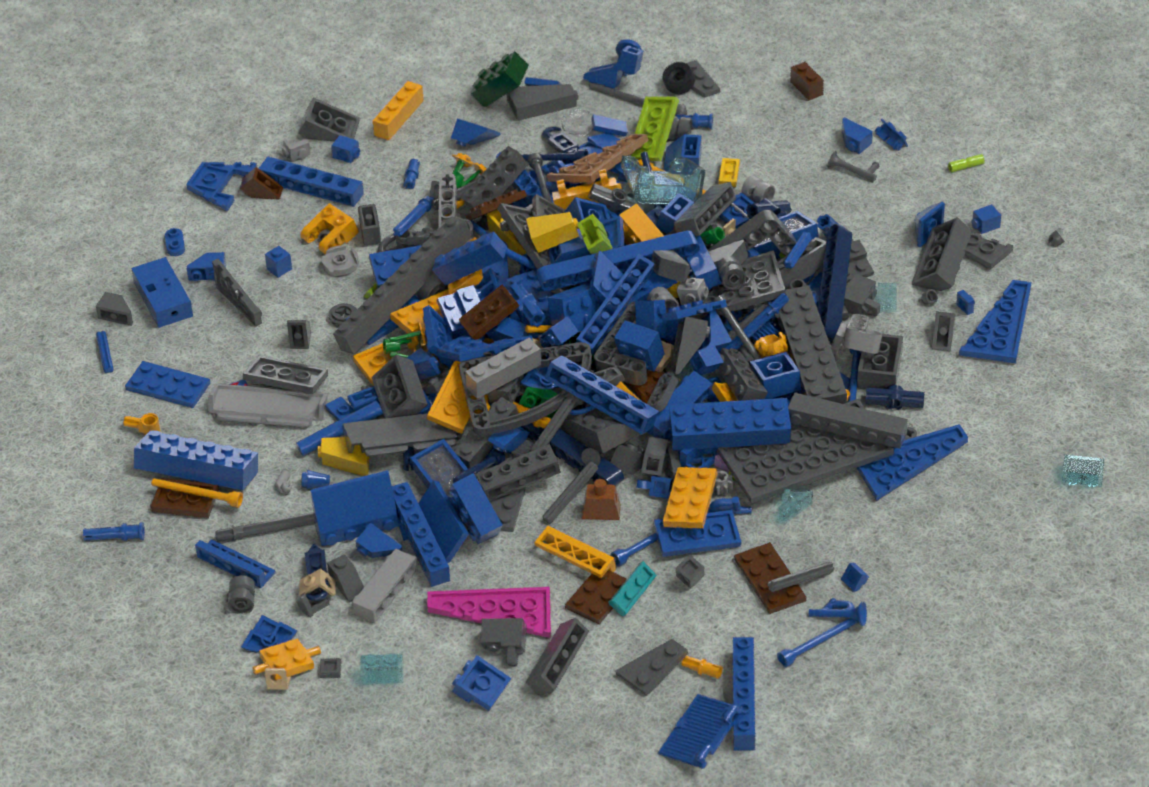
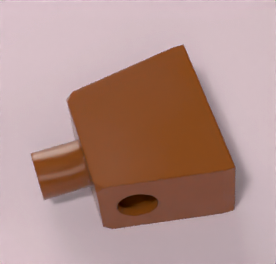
M598 479L594 484L587 485L582 519L620 520L621 504L616 486L606 485V481L603 479Z

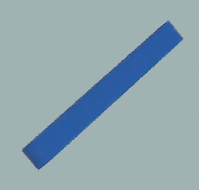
M683 231L602 251V253L623 273L626 272L638 254L652 261L653 251L674 250L683 258L696 254L700 246L692 231ZM596 253L540 267L536 271V277L541 288L544 291H551L591 281L593 278L592 269L596 264V259L594 258Z

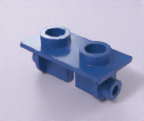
M881 119L883 125L875 129L876 135L883 141H886L894 150H900L903 144L908 147L905 134L902 131H896L895 126L891 122L887 123Z

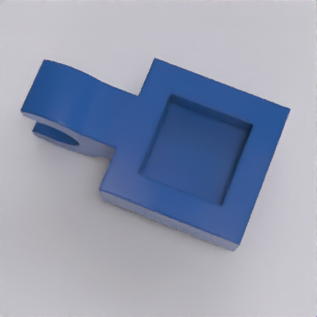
M652 476L651 481L646 479L637 480V488L649 489V496L668 499L667 494L672 487V478Z

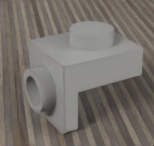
M307 139L293 144L283 140V155L285 158L288 157L291 162L311 155Z

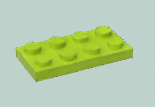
M645 97L634 134H647L648 141L641 148L636 149L632 155L627 156L629 160L636 161L641 159L640 154L642 152L648 153L649 161L662 160L679 103L677 97Z

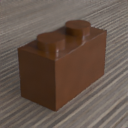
M806 62L799 63L790 68V83L807 100L810 101L823 95L824 79Z

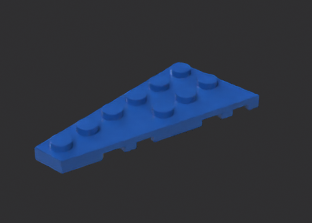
M958 424L903 441L901 449L894 448V455L857 467V470L877 501L968 443V436L961 425Z

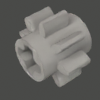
M717 471L713 491L715 490L717 495L728 494L729 489H733L732 475H728L725 471Z

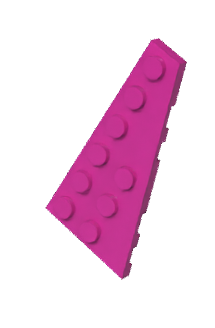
M550 587L427 591V609L429 613L481 624L482 619L523 618L527 625L526 633L551 638Z

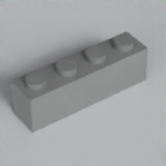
M527 338L465 371L466 388L477 399L540 366L541 349L530 338Z
M395 549L391 555H388L384 564L375 571L372 579L366 582L360 594L354 597L352 601L354 615L376 623L418 570L416 557L398 549Z

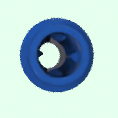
M310 470L302 472L301 487L313 489L330 484V475Z

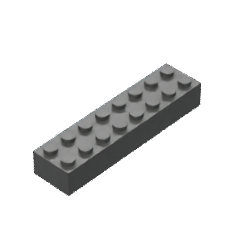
M810 286L787 289L786 294L789 301L779 310V314L776 313L775 316L780 331L786 336L789 356L800 370L802 395L841 404L847 403V392Z

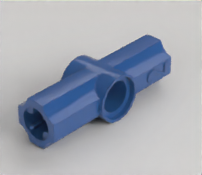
M514 283L510 285L508 292L520 305L517 308L520 316H524L531 326L538 327L542 325L545 316L538 307L533 294H529L522 284Z

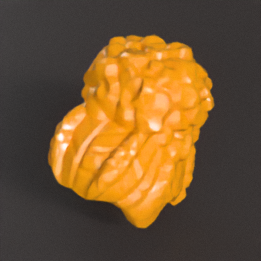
M779 332V337L775 334L761 337L754 344L761 358L788 351L787 339L782 332Z

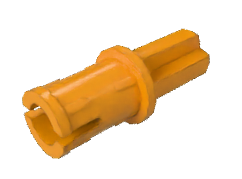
M686 656L681 662L682 666L697 671L699 675L705 674L719 679L723 673L722 666L707 662L706 659L699 660Z

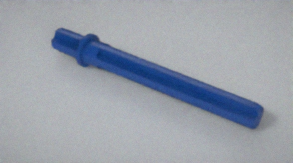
M426 196L422 198L418 205L393 228V235L401 237L425 212H429L432 208L434 197Z
M784 293L778 296L772 303L768 302L769 305L743 329L748 338L776 313L779 314V310L789 301V298ZM736 336L726 349L730 350V348L737 350L743 343Z

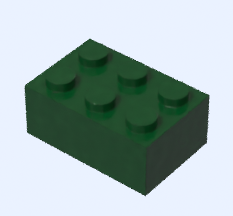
M516 51L504 55L500 61L493 62L489 68H484L478 73V79L472 85L471 95L483 107L489 106L520 86L529 64Z

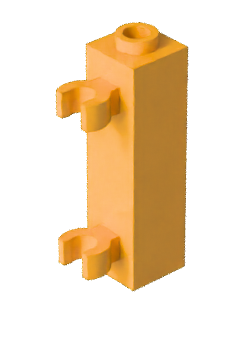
M606 169L599 170L601 181L594 182L595 184L610 190L615 188L622 189L621 184L616 182L615 177L608 179ZM563 179L556 181L558 191L552 192L555 205L566 210L575 197L599 203L588 198L594 183L566 189Z

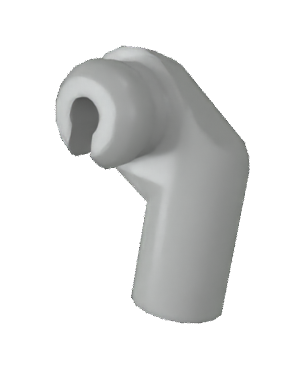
M283 470L275 482V486L281 494H288L292 489L291 483L290 485L288 484L291 474L287 470Z

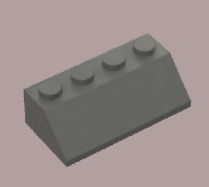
M958 217L932 228L912 285L943 291L950 289L955 284V278L960 270V264L972 230Z

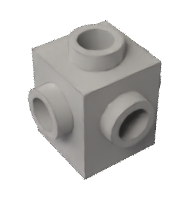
M687 278L685 283H680L677 293L681 305L699 300L704 302L708 297L709 290L704 279Z

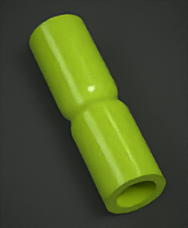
M978 154L966 159L948 162V169L952 173L984 164L985 159L983 154Z

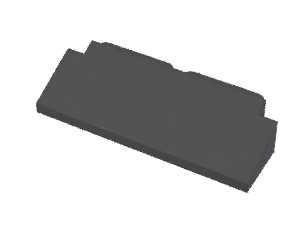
M428 413L342 424L348 453L353 452L355 445H360L361 452L367 456L403 453L407 451L408 447H413L417 451L424 450L442 439H445L449 446L452 447L455 445L456 439L462 438L463 433H458L427 420Z

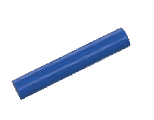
M374 401L296 442V446L302 456H305L318 449V446H321L322 438L343 436V423L373 420L383 415V411L378 402Z

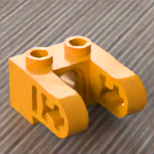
M329 203L302 229L300 237L307 243H311L318 238L322 230H330L331 232L321 240L318 247L319 251L326 255L328 249L341 246L344 242L348 243L359 231L353 218Z

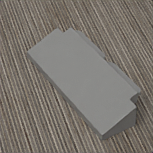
M215 383L209 394V413H217V420L311 427L313 421L323 420L328 393L314 392L313 394H305L295 390Z

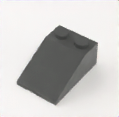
M313 97L305 111L298 134L312 140L335 141L339 135L354 139L361 118Z
M684 317L678 321L669 372H673L675 376L680 374L705 338H708L710 327L707 326L708 321Z

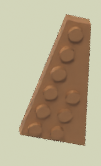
M631 134L616 141L617 145L602 148L603 152L599 154L593 152L574 161L572 166L560 168L557 174H547L548 182H556L563 179L564 182H570L571 184L579 182L592 184L600 177L599 170L606 169L607 172L613 169L616 164L624 161V158L632 155L636 149L641 148L648 141L647 134Z

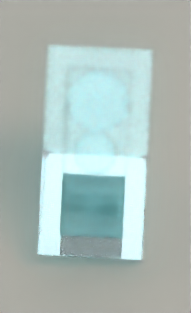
M784 489L781 501L783 504L779 507V521L786 524L812 505L813 491L810 489Z

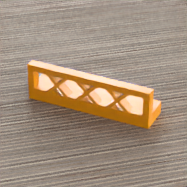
M547 526L534 542L535 546L600 578L608 570L612 572L616 570L614 557L550 526ZM593 566H595V567L601 566L602 568H601L600 570H598V569L594 568Z

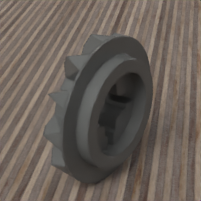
M337 304L329 310V320L332 321V324L340 326L357 308L351 304Z

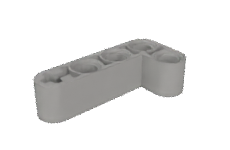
M451 172L443 173L439 179L438 228L451 216L457 217V185L455 176ZM464 219L472 235L471 239H473V225L471 221Z
M853 314L846 328L843 346L876 354L879 353L882 333L867 329L868 316Z

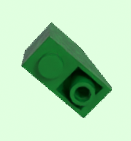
M527 387L519 404L532 409L550 400L557 393L548 389ZM558 409L546 417L552 419Z

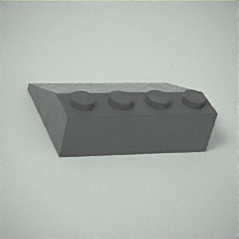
M576 406L572 410H580L586 407ZM594 409L580 415L569 414L561 425V429L582 444L601 453H605L640 434L599 409Z

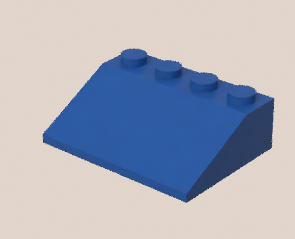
M388 470L310 490L315 528L321 546L353 540L359 537L370 523L381 531L399 527Z

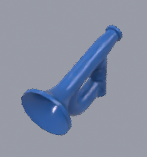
M735 496L732 499L719 498L712 501L707 513L732 510L733 514H751L752 508L751 506H740L739 498Z
M831 598L822 609H809V617L852 618L858 621L861 626H865L867 607L865 602H861L855 608L854 604L850 601H840Z

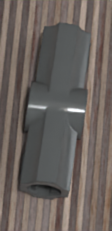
M595 183L592 185L588 195L589 199L605 204L607 209L614 213L624 212L635 204H638L643 210L645 205L644 202L628 197L622 189L615 188L610 190Z

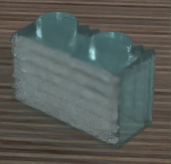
M1065 454L1062 483L1102 487L1104 458Z
M403 654L361 655L360 671L362 684H394L395 682L402 684L404 682Z

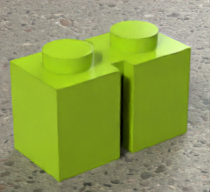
M594 214L577 223L586 247L591 254L613 249L603 224Z

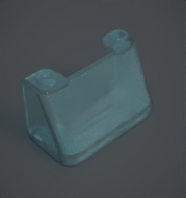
M622 156L621 169L634 199L638 202L669 204L680 193L695 203L702 196L706 170L690 159H674L670 164L669 171H648L646 166L639 165L635 157Z

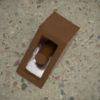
M255 167L243 177L240 190L251 198L279 200L283 187L259 168Z

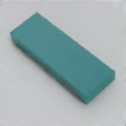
M644 561L640 562L608 603L621 616H625L657 575Z

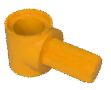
M147 413L141 418L124 417V426L137 428L144 436L149 431L160 432L158 416L154 413Z

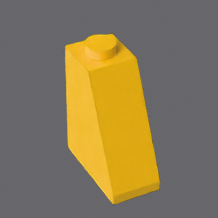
M570 212L529 217L526 219L531 239L538 253L579 237L577 218L573 219Z
M345 437L322 438L321 446H318V458H322L323 465L360 476L369 475V456L361 452L360 445H355L353 452L348 453Z

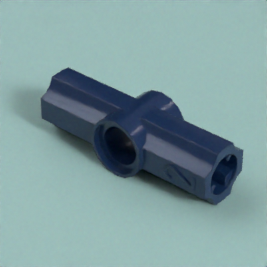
M764 198L760 203H753L747 206V217L751 219L763 210H771L775 215L784 211L789 214L792 210L790 207L791 203L787 200L770 201L768 198Z
M892 385L888 389L867 388L865 404L886 405L891 410L892 408L900 410L902 407L924 408L925 392L906 391L899 385Z

